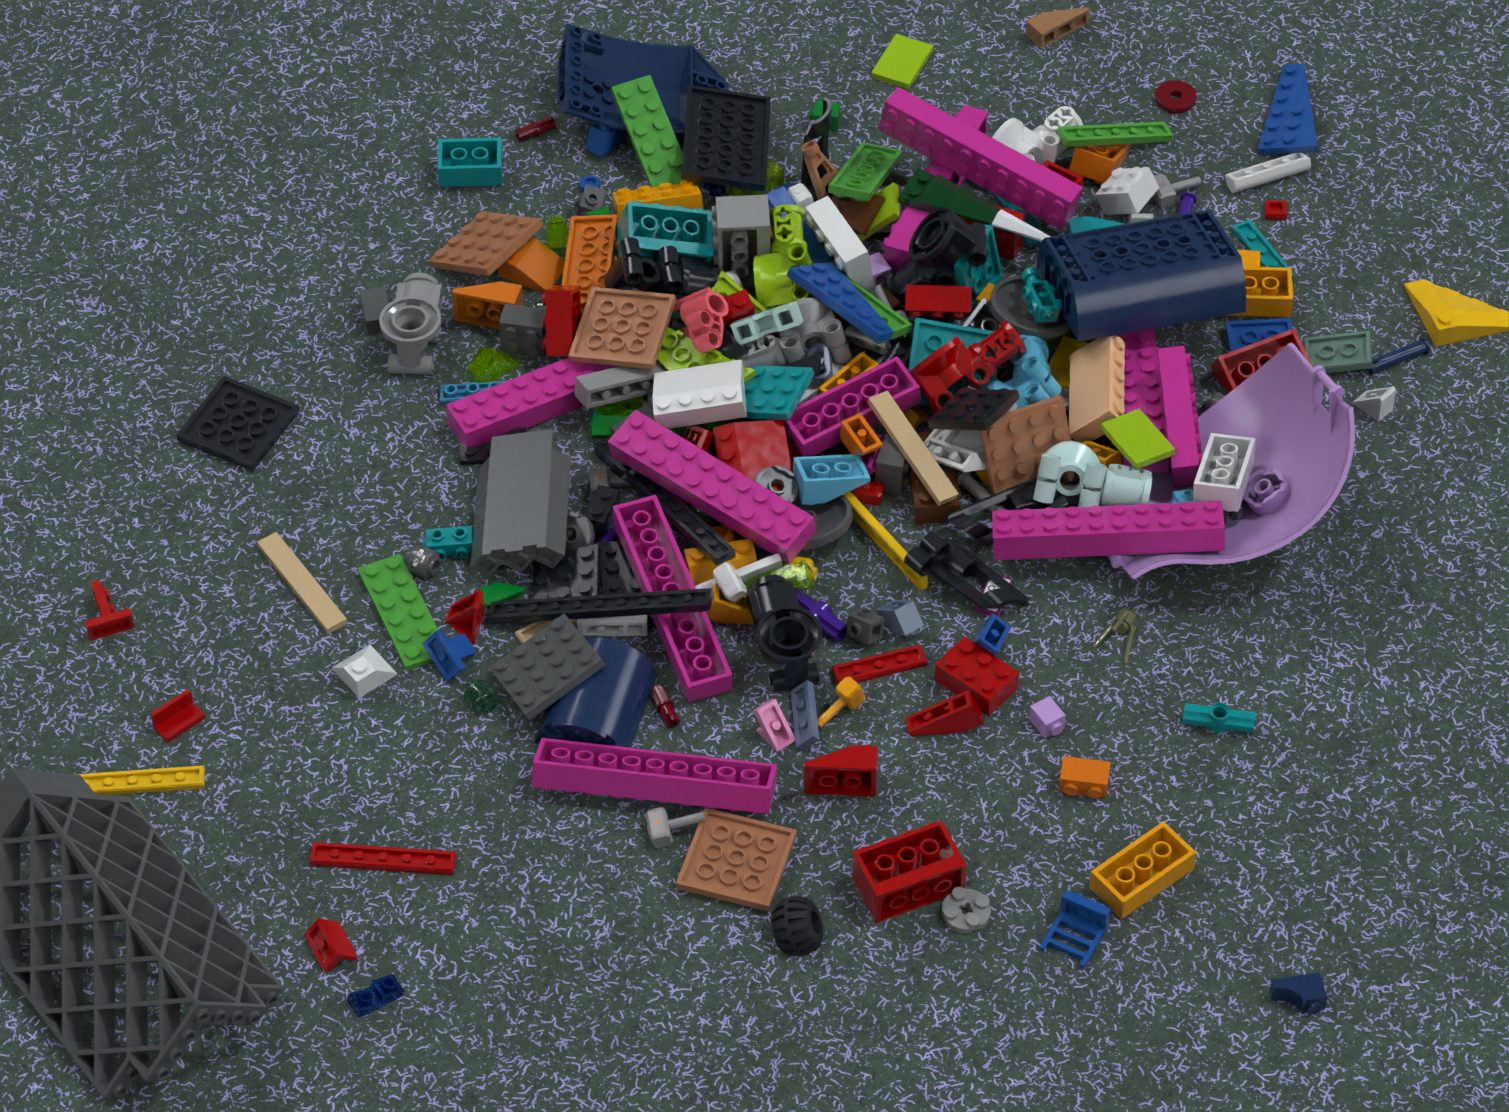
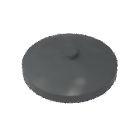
M1021 276L1006 278L997 283L993 288L989 301L993 316L999 323L1007 321L1019 335H1031L1042 339H1049L1061 336L1071 329L1061 312H1059L1056 322H1035L1033 315L1029 313L1026 301L1022 298L1021 291L1025 284Z
M843 495L826 503L815 505L802 504L799 496H797L798 502L792 503L812 515L815 519L817 532L802 550L820 547L836 540L848 530L853 520L851 504Z

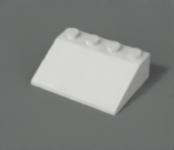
M826 196L806 206L807 216H805V221L809 228H814L818 241L824 242L828 255L834 256L838 269H843L849 278L870 293H874L872 288L875 287L868 251L831 199Z
M742 359L654 373L652 398L655 421L665 428L671 429L747 417Z

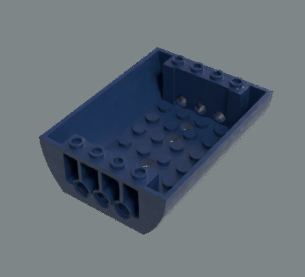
M1211 210L1046 237L1039 246L1036 269L1042 280H1047L1049 285L1054 286L1055 298L1060 299L1062 302L1061 313L1078 342L1246 312V285L1241 255Z

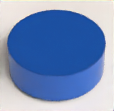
M588 175L580 180V190L584 192L586 184L601 189L600 179L596 176Z

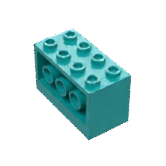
M628 201L617 222L618 259L621 256L620 241L628 237L638 239L641 257L648 258L654 263L659 261L658 251L664 246L676 247L678 257L687 256L705 260L709 263L713 257L712 211L702 208L690 209L683 208L682 206H664L659 203L646 204L639 201Z

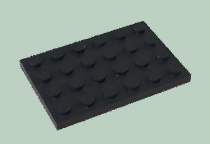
M688 85L681 179L765 191L771 97Z

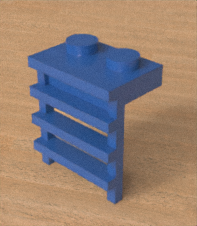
M1066 890L1061 900V911L1040 945L1039 950L1044 952L1046 947L1049 946L1081 960L1080 967L1084 969L1087 963H1089L1093 952H1095L1097 945L1102 940L1105 931L1109 928L1111 908L1106 907L1100 902L1089 900L1079 893ZM1061 924L1094 938L1093 942L1062 930L1058 926ZM1053 935H1055L1073 944L1088 949V951L1084 953L1080 950H1077L1073 947L1052 939Z

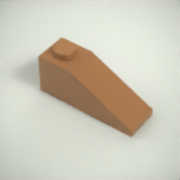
M1084 7L1042 12L1026 21V36L1037 46L1043 48L1089 24L1090 9Z

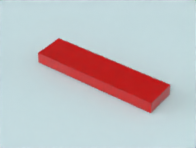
M919 644L831 666V671L837 685L845 677H851L854 681L860 683L927 666V660Z

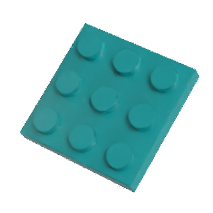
M986 224V263L979 267L972 266L967 261V255L963 253L954 265L958 286L972 287L971 314L975 310L976 298L988 283L996 285L1003 276L993 226Z
M754 365L752 369L756 371L757 375L744 384L747 417L742 418L790 420L815 375L812 367Z

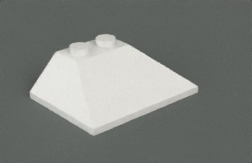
M1016 402L1005 413L1017 410ZM934 429L924 441L925 446L937 463L963 472L987 469L978 430Z

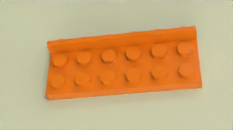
M617 214L571 216L562 285L581 286V317L592 287L605 288V274L618 260L617 222L619 219Z

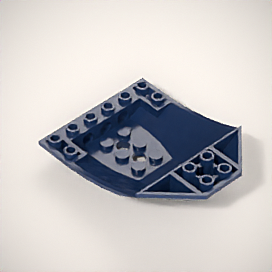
M568 23L565 25L556 77V99L564 114L603 126L626 130L611 93V87L651 75L674 134H683L688 85L729 91V83L691 43L689 46L647 44L605 36Z

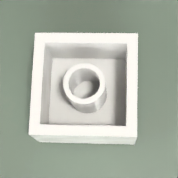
M1149 167L1118 168L1101 185L1095 196L1106 215L1135 214L1140 212L1159 189V186Z

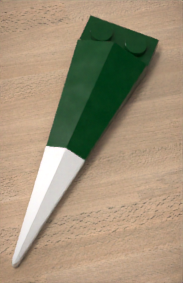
M917 168L899 195L898 201L917 210L932 212L937 208L947 207L961 219L990 225L1040 242L1046 237H1051L937 174L935 176L920 168Z

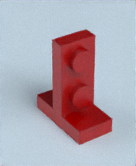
M100 580L91 582L93 596L101 616L85 621L89 640L92 641L135 628L130 608L115 612L113 604L108 605L107 602L110 601L107 587L102 588Z

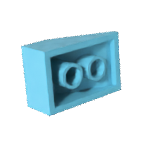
M857 454L794 457L793 474L796 477L797 484H799L798 496L802 504L815 505L826 503L870 482L868 471L861 456Z

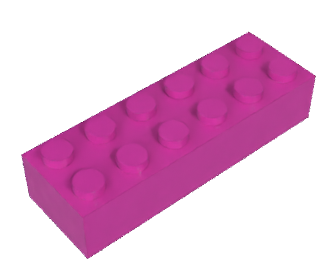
M1185 345L1158 348L1168 441L1175 448V455L1170 456L1174 488L1194 486L1203 456L1190 353L1185 354Z
M898 356L798 405L790 420H784L786 435L802 457L815 456L842 442L840 439L841 421L861 413L870 427L881 423L867 403L870 397L888 391L901 411H904L921 402L920 386Z

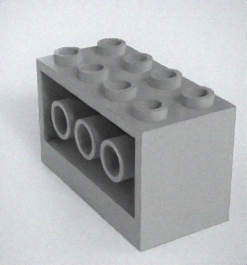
M768 195L716 197V206H712V219H716V221H712L713 235L717 234V236H713V249L717 250L713 251V264L718 265L717 268L724 273L735 270L743 286H755L754 257L770 254Z

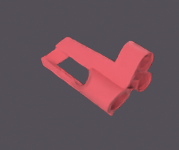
M707 287L677 300L673 312L680 310L681 318L687 325V327L679 331L693 340L695 348L701 354L719 348L723 339L724 325L722 317L727 315L729 311L724 297L712 291L710 287Z

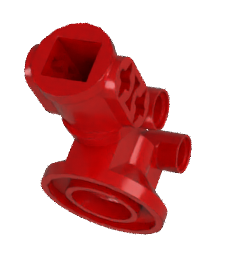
M1002 321L998 324L999 328L978 344L972 343L968 348L959 336H956L909 371L920 386L922 393L930 402L929 407L933 414L942 408L938 403V399L946 403L954 397L947 389L962 377L967 387L980 389L991 376L996 374V369L1014 355H1021L1026 351L1023 340L1007 321ZM973 373L978 374L981 377V381L976 380Z

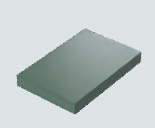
M1370 331L1304 338L1305 351L1313 368L1321 365L1325 368L1326 373L1373 368Z

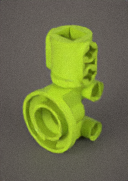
M782 204L769 210V218L773 229L771 254L754 257L753 270L757 300L767 310L800 299L814 298L811 293L786 276L789 268L799 267L800 265H813L807 251V243L803 240L802 221L805 219V212L798 205ZM782 212H786L787 215L781 218Z

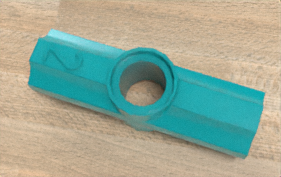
M1222 702L1214 703L1211 706L1185 703L1182 724L1209 727L1211 731L1216 733H1222L1226 730L1253 733L1256 712L1230 709L1227 704Z

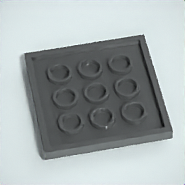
M563 614L554 619L545 628L536 632L523 644L517 646L505 657L499 659L489 669L528 720H531L606 664L569 618Z

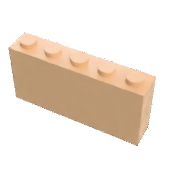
M1116 335L1097 338L1070 355L1069 432L1070 437L1077 442L1083 443L1086 440L1093 442L1104 435L1100 429L1102 422L1124 414L1125 342Z

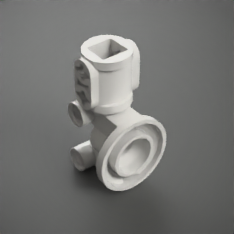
M1062 106L1047 117L1043 125H1039L1033 131L1025 127L1020 120L1011 118L1000 126L992 138L1043 165L1047 160L1055 163L1056 157L1067 148L1056 134L1058 127L1082 126L1083 123L1074 109Z

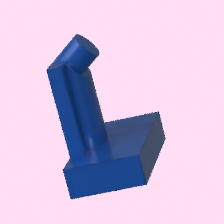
M442 629L435 631L422 643L446 682L454 679L466 668L461 659L477 653L465 634L447 639Z

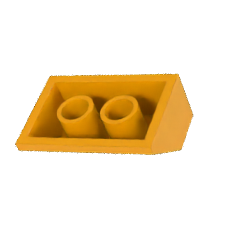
M751 540L727 542L736 550V557L726 562L734 566L735 569L757 561L754 545ZM698 548L684 550L685 564L695 586L714 579L713 570L722 564L716 566Z

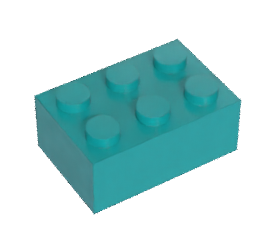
M438 139L437 170L439 187L502 185V139Z

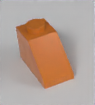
M861 413L841 421L840 439L851 454L865 455L883 447V443Z

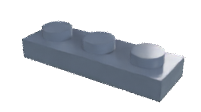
M808 680L791 690L796 748L800 750H805L819 740L814 683Z

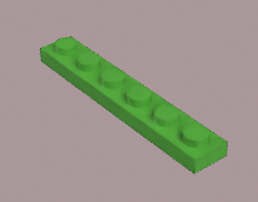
M1165 122L1061 126L1056 131L1065 147L1171 142L1173 134Z

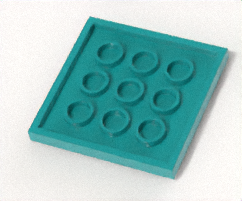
M916 318L908 371L912 370L925 358L956 336H959L968 348L972 343L978 344L994 331ZM998 368L996 369V374L991 376L981 388H988L990 383L996 381ZM973 373L974 378L978 381H981V377L978 374ZM963 377L947 389L953 396L958 393V390L967 387ZM920 390L921 402L916 404V406L930 408V402ZM938 399L939 405L943 407L946 403Z

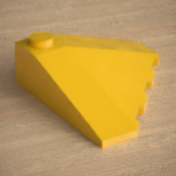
M1425 279L1404 283V287L1435 347L1509 331V311L1490 306L1488 303L1475 298H1469L1459 292L1435 285Z

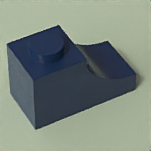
M1320 972L1271 980L1269 990L1271 1001L1289 1002L1299 1008L1301 1013L1317 1014L1325 1010L1327 994Z

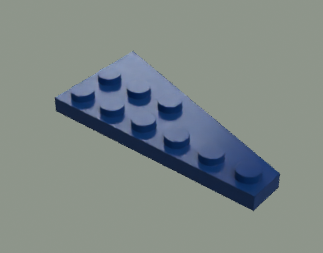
M834 262L814 263L813 265H800L799 267L789 268L786 276L876 342L892 339L893 330L841 270L838 269Z

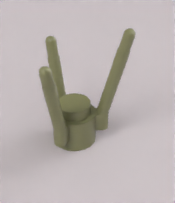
M1127 609L1120 610L1116 619L1112 620L1107 629L1094 642L1092 648L1095 649L1111 631H1117L1122 634L1128 632L1123 664L1127 665L1133 635L1137 629L1134 625L1136 621L1135 614Z

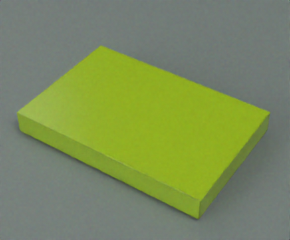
M895 34L872 70L871 78L909 89L933 52L934 45Z
M894 182L875 194L883 196L886 200L867 235L856 234L861 242L900 217L899 186Z
M1140 409L1101 423L1100 429L1136 470L1175 455V448Z

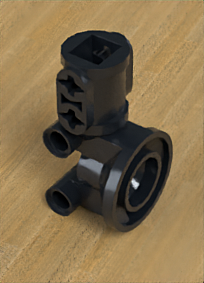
M940 207L929 213L920 222L911 237L909 244V254L911 257L898 267V271H894L887 277V285L891 294L901 302V305L905 306L904 295L906 285L954 286L956 283L954 265L963 253L967 255V261L970 265L975 267L984 265L987 261V229L985 225L981 223L969 225L947 207Z
M628 237L620 241L621 256L606 272L604 285L605 288L665 294L668 292L669 294H675L676 297L678 296L679 300L707 287L712 289L717 283L721 271L717 267L710 266V263L705 260L687 256L678 257L677 248L674 246H664L659 249V261L654 263L648 258L641 257L639 240L634 237Z
M767 575L757 579L747 590L746 600L756 629V640L761 654H764L780 665V670L769 672L770 684L774 686L773 692L796 688L806 680L814 684L819 683L820 678L815 662L808 664V659L818 651L822 642L820 622L810 611L800 607L792 581L786 582V579L780 575Z

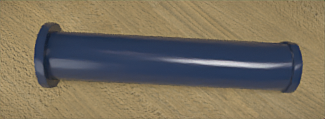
M1421 337L1415 343L1372 359L1373 368H1370L1369 373L1374 374L1422 353H1430L1428 341L1426 338Z

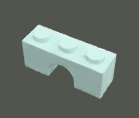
M793 301L737 320L730 326L735 340L742 345L759 339L764 335L798 326L804 320L797 301Z

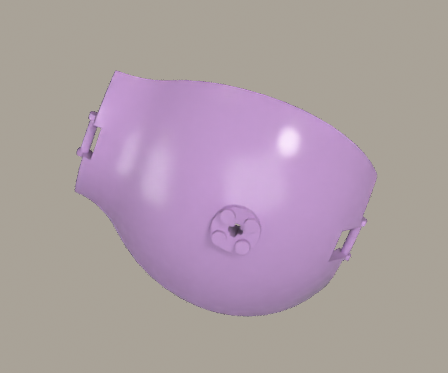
M1293 343L1287 344L1255 373L1198 417L1202 456L1211 433L1256 438L1255 462L1239 511L1229 512L1223 510L1225 551L1107 555L1112 567L1118 568L1122 566L1132 578L1136 579L1152 569L1170 564L1212 565L1234 563L1268 554L1289 544L1308 531L1328 511L1337 498L1351 466L1355 441L1353 407L1343 401L1345 390L1333 382L1326 374L1323 366L1318 365L1313 368ZM1324 385L1329 390L1330 413L1321 404ZM1170 457L1168 472L1152 473L1151 475L1152 485L1148 504L1169 503L1172 501L1173 491L1193 490L1194 486L1174 488Z

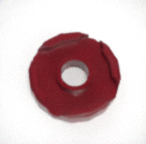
M1179 80L1164 82L1157 87L1155 92V101L1158 107L1163 111L1164 109L1168 110L1172 114H1182L1190 111L1197 99L1196 90L1190 84ZM1178 95L1181 98L1174 99L1171 96Z

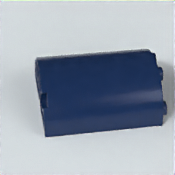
M602 636L588 638L586 640L606 665L547 707L535 738V744L537 745L540 744L541 738L628 748L632 746L657 678L654 665L642 653L625 641L606 639Z

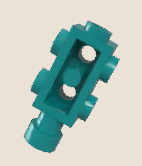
M1029 267L1025 269L1021 274L1025 284L1022 287L1021 293L1022 298L1028 305L1029 313L1033 315L1036 323L1056 322L1058 314L1062 310V302L1060 299L1055 298L1054 286L1049 285L1047 280H1040V275L1036 268Z
M472 526L426 529V539H422V545L437 551L440 560H444L446 556L465 559L472 552Z

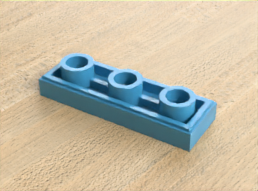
M506 381L440 385L441 406Z

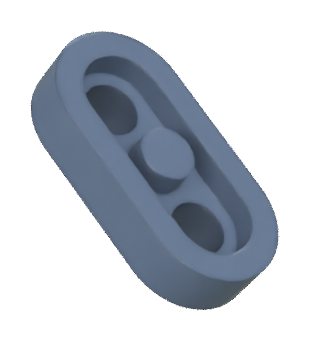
M816 344L809 349L807 357L819 354L822 357L820 375L813 376L812 380L817 384H824L833 376L831 353L826 345Z

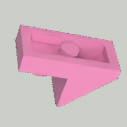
M771 699L753 710L761 726L756 731L776 752L795 741V737L776 699Z

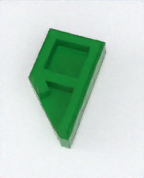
M495 582L478 589L484 594V604L487 611L490 609L491 602L509 601L525 595L524 587L502 582Z

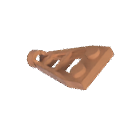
M812 140L805 143L801 147V151L804 154V160L817 199L820 200L827 196L825 186L830 180L834 179L839 171L820 151L817 142ZM820 164L827 171L821 179L817 170ZM833 195L831 197V201L833 202L835 199H838L840 197H836L835 195Z

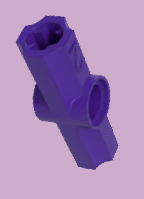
M795 589L800 607L810 611L818 619L822 633L834 642H840L846 635L847 624L834 616L825 602L821 600L816 602L801 590Z

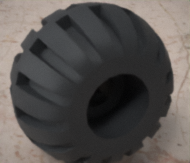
M791 896L780 901L774 907L771 916V926L776 944L783 953L791 956H804L821 946L823 924L819 911L813 901L801 896Z

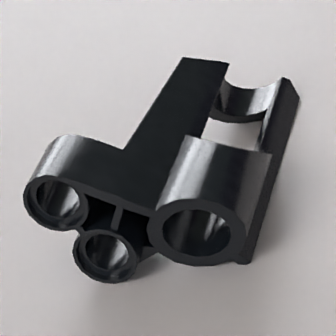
M932 531L924 536L919 547L912 548L904 558V563L921 577L932 573L981 609H999L1002 605L1011 602H1018L1024 607L1029 604L1030 599L957 541L941 539ZM962 577H986L999 588L982 594Z

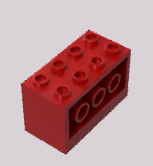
M941 820L936 823H928L924 827L913 831H906L890 839H883L879 843L868 847L864 846L854 851L852 880L875 923L945 899L956 887H963L965 889L966 863Z

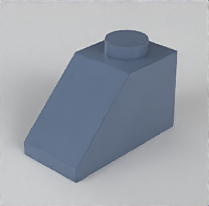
M893 600L875 610L879 616L885 618L884 622L897 636L911 637L918 633L917 629L924 626L914 601Z

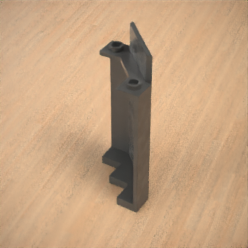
M553 429L491 437L490 457L478 469L471 569L490 577L503 564L522 573L533 560L554 568L565 556L571 457L552 448Z

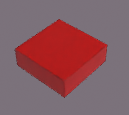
M1265 200V220L1287 219L1286 201Z

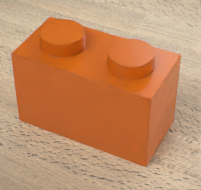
M1063 756L1059 792L1071 796L1076 794L1086 795L1094 799L1106 798L1111 762Z

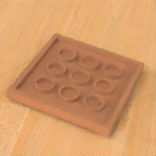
M482 211L476 215L474 220L465 225L456 236L450 238L442 249L437 250L428 262L431 267L437 269L490 276L544 225L539 218Z
M592 287L568 355L571 362L654 370L677 301L675 294Z
M1057 395L1005 413L986 431H979L992 495L1034 477L1037 478L1042 454L1057 443L1071 441L1062 396ZM1066 471L1061 475L1060 482L1066 484L1077 480L1078 475L1074 471Z
M705 807L703 812L706 821L699 822L677 878L676 889L769 912L796 840L797 830Z

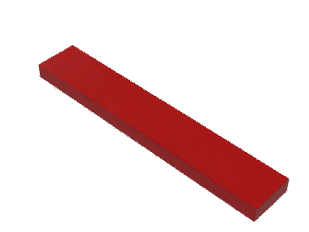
M313 842L309 865L454 875L457 854L456 851Z

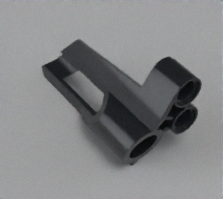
M825 97L823 99L822 117L816 120L811 119L804 135V144L821 136L817 144L820 151L829 160L828 137L832 117L831 98ZM803 154L801 183L805 185L811 193L814 202H816L818 199ZM820 164L817 170L821 179L827 171ZM828 183V184L825 186V189H826L827 196L831 199V197H832L833 194H832V193H828V187H829V183Z
M1034 477L948 513L947 522L959 527L984 545L990 546L993 545V527L989 529L969 515L998 504L1010 506L1015 510L1068 508L1069 504L1062 494L1054 496L1053 503H1042L1034 500L1033 495L1037 478Z

